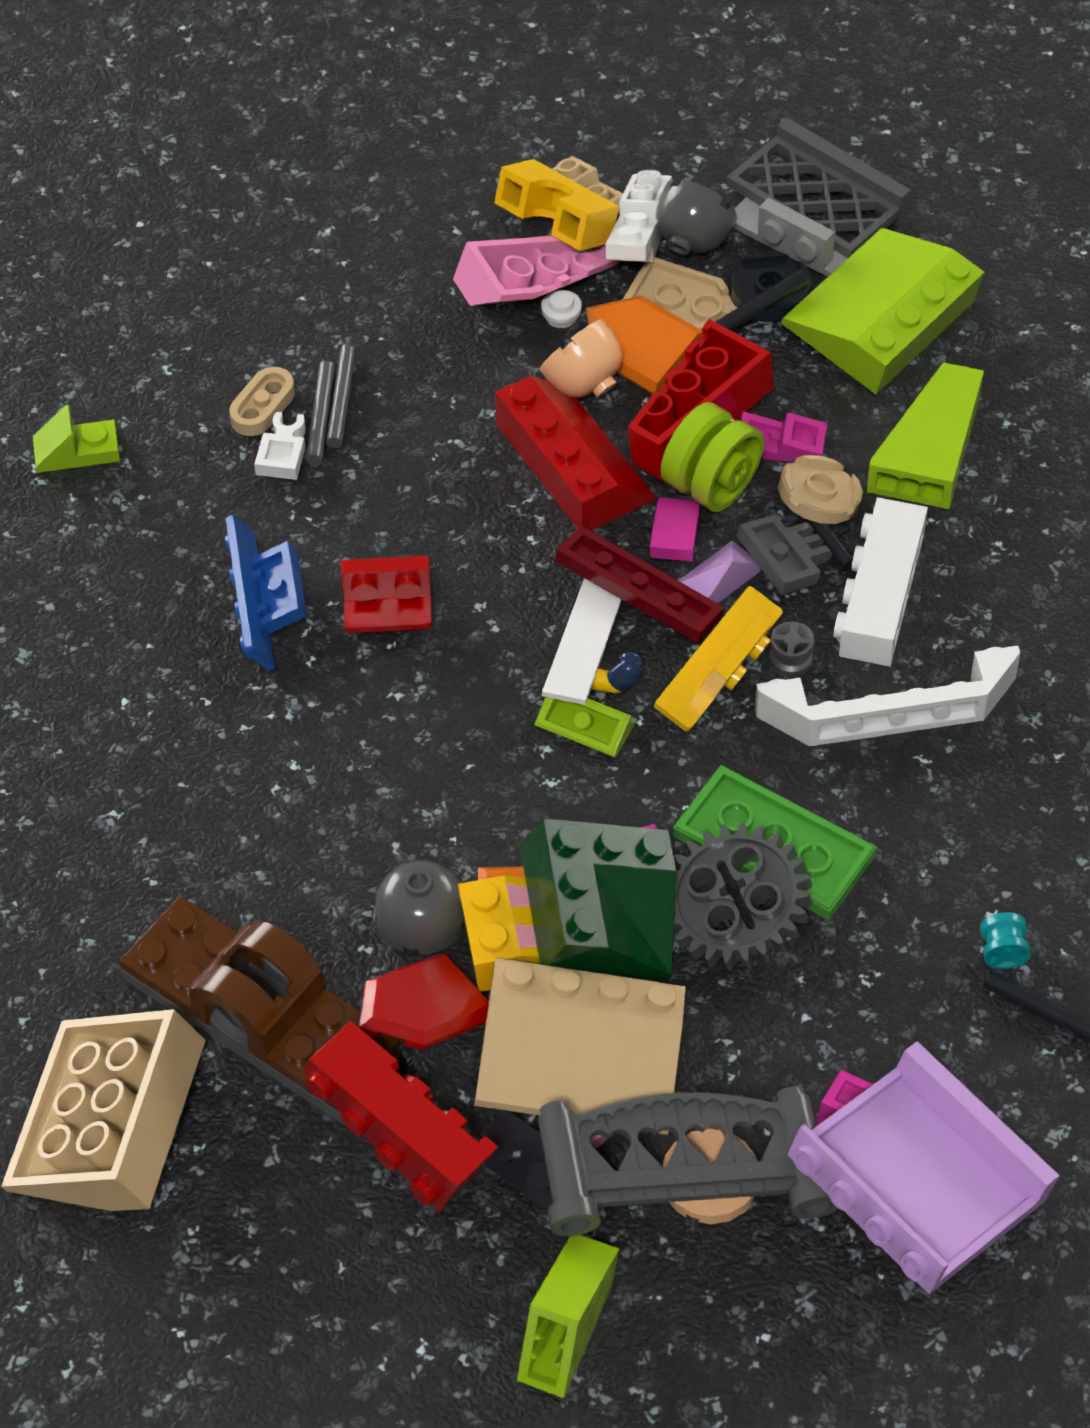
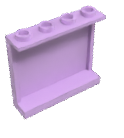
M918 1041L904 1051L894 1070L811 1130L806 1124H803L799 1128L787 1154L794 1161L800 1172L809 1176L827 1193L833 1204L838 1209L845 1211L865 1231L867 1237L875 1245L880 1246L901 1266L905 1275L912 1281L917 1282L929 1295L1041 1206L1060 1176Z

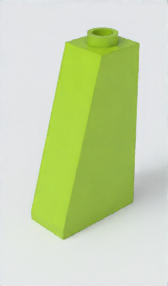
M942 363L871 458L867 492L950 509L980 401L983 370Z

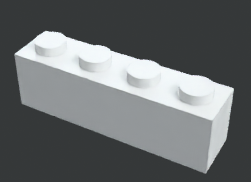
M877 497L873 514L865 513L860 538L866 539L864 546L856 545L851 571L857 572L856 578H847L842 604L848 605L846 613L838 612L833 637L841 639L840 657L891 667L925 534L928 507Z

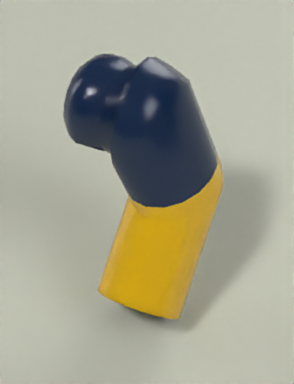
M625 652L620 656V663L610 670L598 668L591 689L613 694L623 692L640 680L643 674L641 669L643 665L642 657L634 652Z

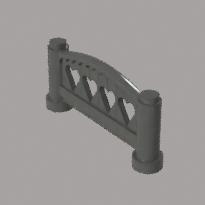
M791 1086L778 1091L776 1102L719 1093H666L616 1102L584 1114H575L570 1109L569 1103L565 1101L546 1103L540 1108L541 1115L538 1117L553 1202L548 1208L551 1231L559 1236H577L593 1231L601 1223L598 1207L788 1194L792 1214L797 1218L813 1219L833 1213L838 1208L833 1204L829 1195L809 1176L800 1172L794 1161L787 1155L799 1128L803 1124H806L811 1130L816 1127L810 1096L805 1094L804 1088L800 1086ZM755 1125H764L770 1130L771 1139L761 1161H758L734 1136V1127L743 1126L750 1130ZM708 1128H717L723 1133L724 1142L714 1164H710L688 1141L685 1135L687 1130L696 1129L703 1133ZM661 1131H669L675 1135L677 1145L665 1168L639 1142L638 1134L649 1132L656 1136ZM614 1134H622L628 1139L629 1149L618 1171H615L592 1147L590 1143L592 1136L601 1135L609 1139Z

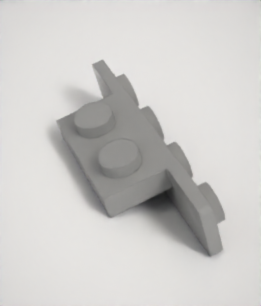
M745 197L735 208L737 220L733 226L734 229L779 252L788 254V257L798 262L801 261L804 265L827 277L848 259L834 250L835 231L769 197L761 205Z

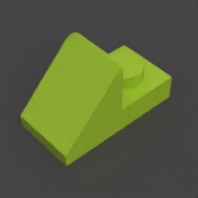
M69 405L64 406L33 435L37 473L120 462L115 420L73 425Z

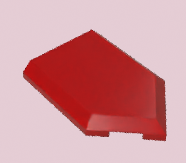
M435 954L367 980L363 990V1004L358 1027L369 1036L376 1037L379 1032L404 1039L403 1045L424 1050L485 1025L489 1000L445 954Z

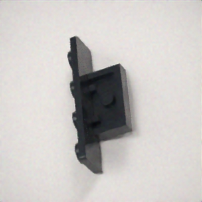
M466 1080L461 1089L475 1098L477 1082ZM489 1108L497 1114V1117L485 1136L494 1142L498 1148L486 1164V1167L548 1210L553 1202L538 1123L540 1115ZM607 1162L615 1171L619 1170L617 1167Z

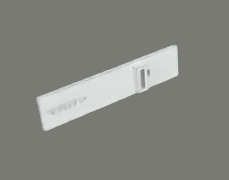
M585 578L542 690V696L583 705L586 704L622 603L620 598Z

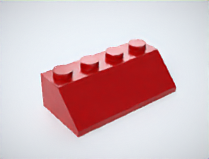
M534 376L524 378L495 392L496 425L577 529L582 525L589 530H593L654 501L652 491L577 398L570 397L561 392L550 381Z

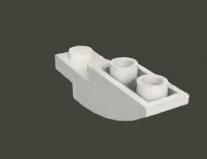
M644 170L632 175L619 201L620 216L606 242V259L653 262L661 240L658 221L655 218L656 208L660 195L667 182L672 180V176L661 175L660 172L655 170Z

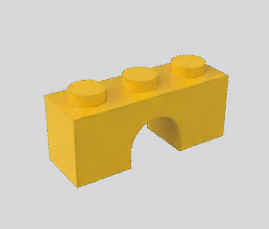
M535 159L501 167L495 204L522 219L532 216L554 219L551 235L578 251L606 244L616 224L619 211L618 205Z

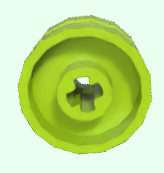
M705 402L694 408L673 433L662 459L661 478L664 483L680 493H691L694 501L708 510L720 512L729 507L742 494L751 481L763 454L764 436L760 430L745 421H734L731 413L718 405Z

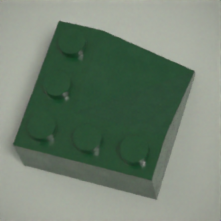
M543 818L520 845L540 964L620 977L668 980L672 974L676 867L669 831L665 829Z

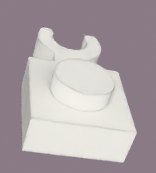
M276 412L273 416L274 434L263 433L254 463L255 473L260 476L297 480L306 449L303 437L305 434L304 416L298 414L297 421L293 425L286 426L283 425L282 412Z

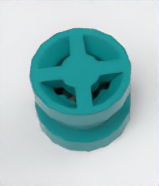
M1003 912L991 915L981 922L980 934L982 939L987 942L983 949L984 960L987 965L997 969H1010L1021 966L1030 959V945L1024 939L1028 929L1023 916L1016 913Z

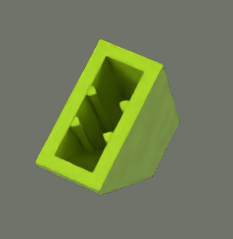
M582 1235L569 1237L530 1305L517 1376L518 1382L565 1398L611 1290L619 1248Z

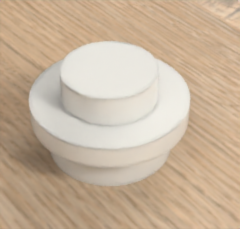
M557 290L543 298L541 311L550 325L557 328H566L577 321L582 311V303L580 298L573 292Z

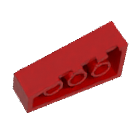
M708 319L702 327L700 338L697 342L692 341L684 351L685 358L677 369L671 368L665 376V385L659 392H654L628 426L632 464L663 481L661 478V463L665 449L673 433L694 408L705 402L714 403L731 413L734 421L741 417L743 411L747 412L774 389L770 351Z

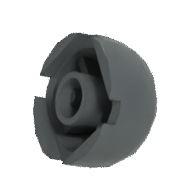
M673 180L667 182L660 195L655 218L658 221V229L661 236L668 242V248L679 255L687 256L689 253L702 254L712 252L721 246L737 220L736 210L731 205L729 211H727L720 205L723 197L704 185L689 180H682L679 186H673Z
M412 860L400 864L383 878L375 898V920L382 938L394 949L404 952V948L419 950V955H430L448 948L460 937L465 922L458 884H460L458 877L443 865L429 860Z

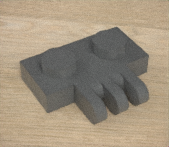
M776 514L740 524L736 536L781 595L817 584L821 573L817 565L826 563L833 554L828 546H822L823 540L818 534H813L814 529L808 522L786 528Z

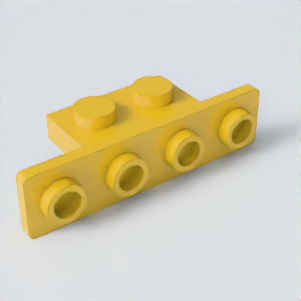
M747 587L654 703L655 709L684 731H690L725 686L732 691L747 671L742 666L745 660L750 657L756 661L771 641L765 635L782 615V609L753 587Z

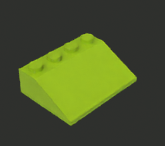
M881 228L783 317L781 324L874 394H877L974 302L985 272L952 248Z

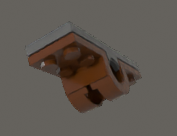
M179 896L119 960L124 981L168 1010L174 1009L185 1021L344 1125L340 1118L341 1112L329 1100L322 1101L311 1092L306 1084L307 1077L303 1072L308 1060L350 1021L358 1026L361 1011L326 990L323 973L315 959L297 940L282 929L267 922L255 921L251 925L246 924L237 933ZM379 1032L376 1037L369 1036L392 1055L397 1062L403 1057L401 1038Z

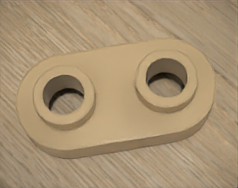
M268 367L259 371L232 402L229 409L231 425L237 433L245 436H256L270 428L273 424L275 413L283 412L294 398L295 389L291 373L280 367Z

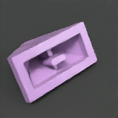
M731 541L678 581L719 603L762 569L750 554L734 541Z

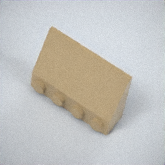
M496 958L474 1106L541 1115L540 1108L546 1103L565 1101L569 1103L570 1109L575 1114H584L588 1111L628 1099L674 1093L686 986ZM661 1131L659 1133L668 1135L669 1131Z
M174 1009L61 1021L1 1187L7 1192L108 1211L150 1209L206 1040Z

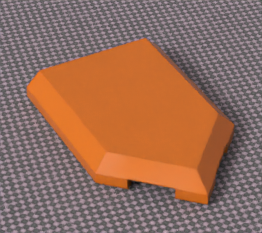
M643 296L586 308L588 325L599 319L604 320L614 331L620 342L622 361L621 367L616 373L650 394L659 392L665 385V376L672 367L677 369L685 358L684 351L692 341L697 342L702 335V330Z

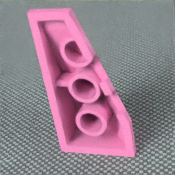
M553 236L466 242L453 280L470 306L507 303L537 298L618 265L619 260L606 259V244L578 251Z

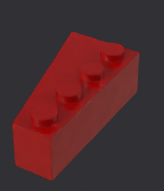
M350 1021L308 1060L303 1072L307 1077L306 1084L316 1097L322 1101L329 1100L341 1112L340 1118L353 1134L356 1136L363 1134L376 1148L374 1150L375 1155L386 1168L391 1171L398 1170L411 1183L409 1185L410 1191L418 1201L427 1207L432 1205L440 1213L482 1172L498 1146L486 1136L479 1142L475 1140L464 1128L467 1125V1119L453 1107L448 1112L440 1110L434 1104L430 1088L417 1077L407 1075L403 1078L397 1073L399 1070L397 1060Z

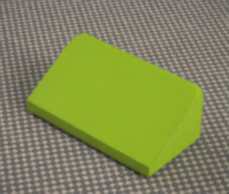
M545 697L534 725L616 758L634 728L637 719L591 699H587L586 704L583 705Z

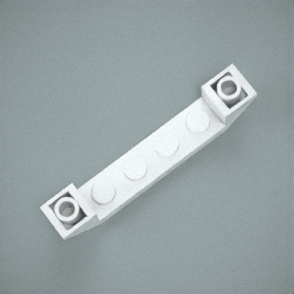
M1018 646L1005 648L991 647L984 651L975 652L971 673L972 682L960 681L948 686L927 689L913 688L906 692L887 695L871 694L860 699L839 702L825 701L812 706L807 704L801 678L774 679L767 683L756 684L755 713L757 718L808 746L984 721L1015 681L1020 650Z

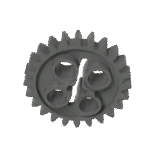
M740 823L735 835H730L726 825H721L720 837L716 839L706 830L703 832L705 844L698 846L696 843L688 841L687 844L691 855L689 857L679 854L674 856L680 868L676 870L673 934H677L675 939L681 949L690 946L689 952L694 960L699 959L705 954V959L709 967L712 968L718 963L720 958H723L727 969L732 971L736 960L742 958L747 969H752L753 956L758 954L766 963H769L770 954L768 950L775 947L778 951L785 953L787 950L782 939L785 936L794 939L800 937L794 922L808 923L809 919L806 911L801 907L813 904L810 893L806 891L812 887L809 875L803 874L807 870L804 860L796 858L797 853L792 843L783 847V841L779 833H775L767 840L763 826H759L751 836L747 831L745 823ZM746 863H758L755 869L750 872H739L740 868ZM720 864H726L755 923L753 929H747L718 870ZM704 883H716L713 889L708 892H697L698 888ZM766 900L777 901L769 910H757L758 906ZM734 920L733 925L729 929L724 931L715 930L720 922Z

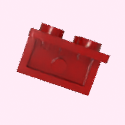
M428 556L341 560L344 627L346 633L425 630L432 627L430 563Z

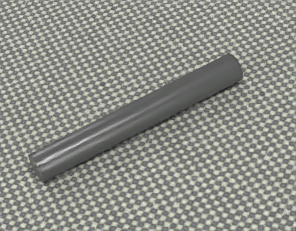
M343 345L340 348L326 444L330 448H340L343 444L356 357V349L351 345Z
M322 361L319 364L306 461L310 465H320L323 462L335 373V364L331 361Z

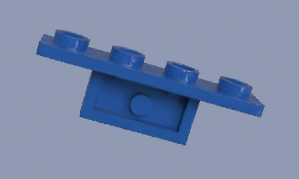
M233 514L226 517L228 534L225 536V542L231 553L233 567L230 568V577L236 587L238 600L234 606L242 628V635L239 641L244 654L250 660L254 659L264 669L270 671L275 669L270 634L307 617L297 549L286 541L258 555L255 533Z

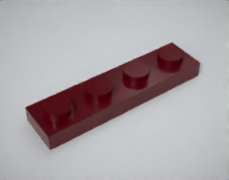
M582 525L556 551L555 561L697 644L722 619L723 606Z

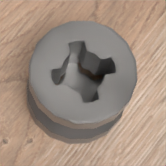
M796 621L779 624L773 629L769 660L775 672L786 677H798L810 670L813 663L815 642L811 629L805 624Z

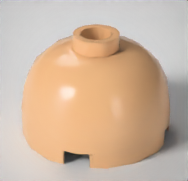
M602 319L591 323L571 337V343L563 350L559 347L539 368L547 381H550L558 390L570 397L583 398L594 393L599 398L617 383L613 376L621 367V345L614 331Z

